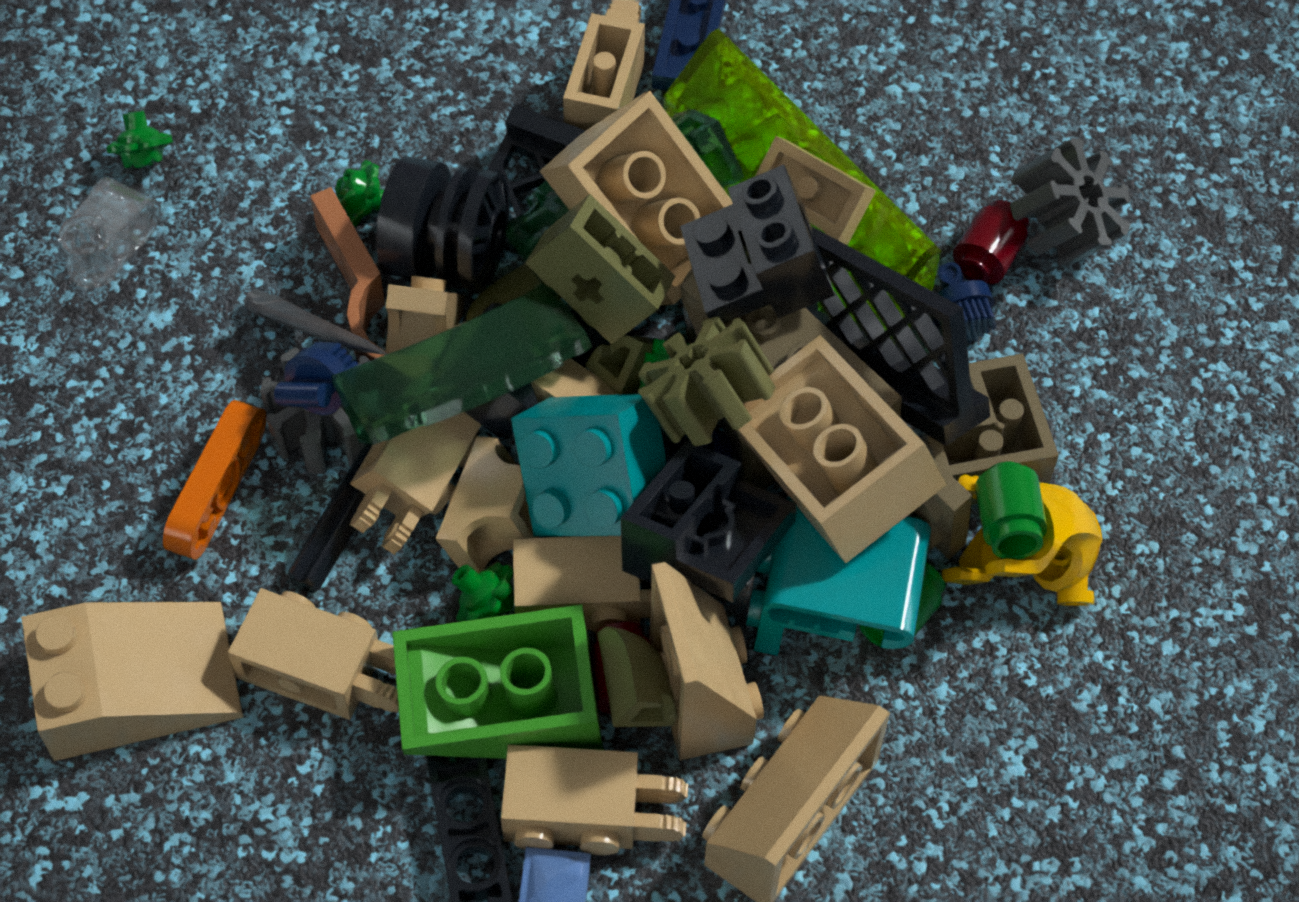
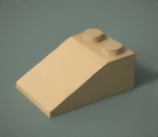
M821 335L777 367L772 374L768 375L776 387L769 400L758 399L743 403L752 419L736 431L791 500L797 503L796 506L845 564L947 485L925 443Z
M666 562L653 564L651 576L650 640L652 641V647L658 651L663 660L673 690L678 717L674 725L670 727L679 760L753 744L756 721L764 719V710L756 682L746 683L741 664L747 663V650L741 628L739 626L730 627L724 606L705 591L693 585L690 580Z
M85 602L21 617L37 730L54 761L243 718L236 676L228 655L230 644L221 602Z

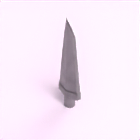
M254 289L245 297L246 309L268 321L286 325L332 343H340L341 346L357 352L389 355L366 339L319 318L276 295H270Z

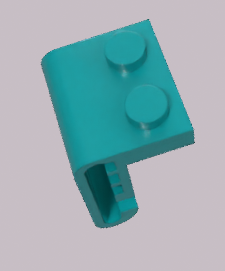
M796 506L795 523L757 570V572L769 574L766 591L753 589L746 626L758 628L753 651L778 656L784 628L853 642L857 624L883 629L881 648L899 649L912 644L931 536L930 525L923 520L906 516L845 564Z

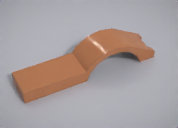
M330 187L310 195L316 228L351 289L347 309L349 330L351 333L374 344L369 340L366 330L372 317L385 305L381 275L333 189ZM354 351L357 362H359L360 356H366L374 365L378 388L398 399L401 398L405 389L426 375L430 374L435 378L438 376L429 357L408 359L387 353L389 355Z

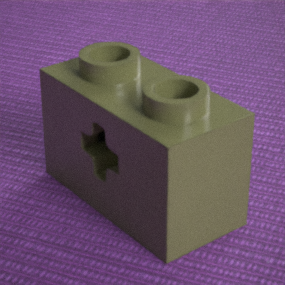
M591 194L586 196L545 230L525 262L545 285L560 295L581 315L589 326L595 328L611 344L615 343L659 309L676 277Z

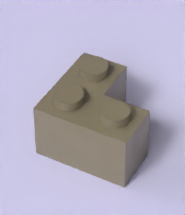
M1024 354L969 363L971 388L989 397L991 417L947 446L922 432L921 440L925 443L932 458L957 481L962 475L967 474L971 477L976 475L979 477L991 466L1000 462L1011 461L1030 467L1037 473L1039 483L1049 484L1059 454ZM972 497L971 505L978 504L977 499Z

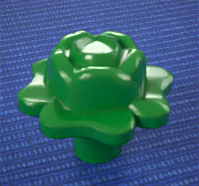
M145 110L123 113L125 130L118 135L116 141L107 145V153L120 154L125 168L132 166L142 168L161 162L163 147L173 142L172 135L159 133L155 128L148 127Z
M364 160L358 170L345 169L343 176L337 180L335 186L336 196L354 227L358 226L361 219L373 210L378 212L380 210L384 190L381 189L378 179L379 166L369 160Z
M496 562L487 570L477 573L468 564L461 566L452 577V584L462 591L458 599L460 609L456 620L462 622L502 616L504 613L509 612L514 606V590L510 583L514 573L513 568Z

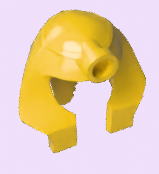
M967 474L960 476L958 482L972 494L973 499H977L975 483L979 477L976 475L971 477ZM1039 483L1048 528L1043 538V547L1040 551L1020 560L1001 559L993 553L992 547L984 541L981 527L961 555L959 560L960 567L942 569V578L946 583L971 585L989 582L994 576L1021 577L1033 575L1034 579L1044 589L1057 592V605H1094V591L1088 590V576L1095 565L1103 540L1096 515L1075 492L1062 486Z

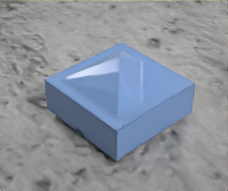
M526 847L519 902H586L591 853Z

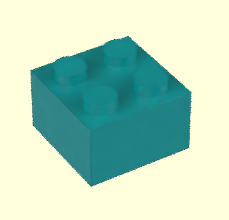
M639 394L549 397L511 418L534 536H621L622 515L667 464L660 424Z

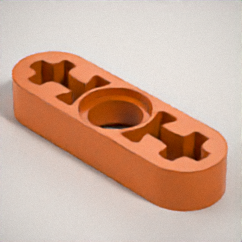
M233 400L227 405L169 514L163 533V547L165 550L193 560L198 559L204 553L261 443L266 426V411L264 409L238 400Z

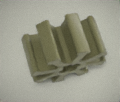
M718 316L703 320L701 322L702 329L695 342L690 345L686 343L681 333H676L663 343V347L671 359L655 363L646 362L642 366L638 375L646 387L640 388L638 393L674 444L678 443L685 434L695 447L709 444L712 441L711 434L719 419L725 417L732 429L736 431L752 419L743 403L758 399L766 401L772 397L776 387L768 375L774 372V368L746 324L740 318L734 319L727 328Z

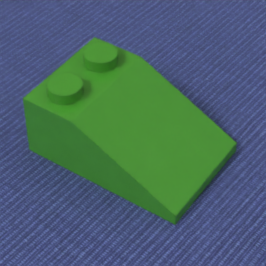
M582 604L392 632L401 742L404 755L507 759L508 745L603 750L589 636Z

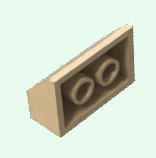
M651 91L644 92L580 134L540 170V173L569 210L591 194L676 276L661 305H674L682 298L680 285L683 283L687 273L692 269L680 226L733 204L730 197Z
M820 695L806 713L800 709L795 710L778 735L777 740L782 743L779 749L769 761L762 756L756 760L741 783L740 789L745 791V793L732 810L723 805L706 826L702 838L707 841L704 865L754 901L774 902L877 764L890 712L879 705Z

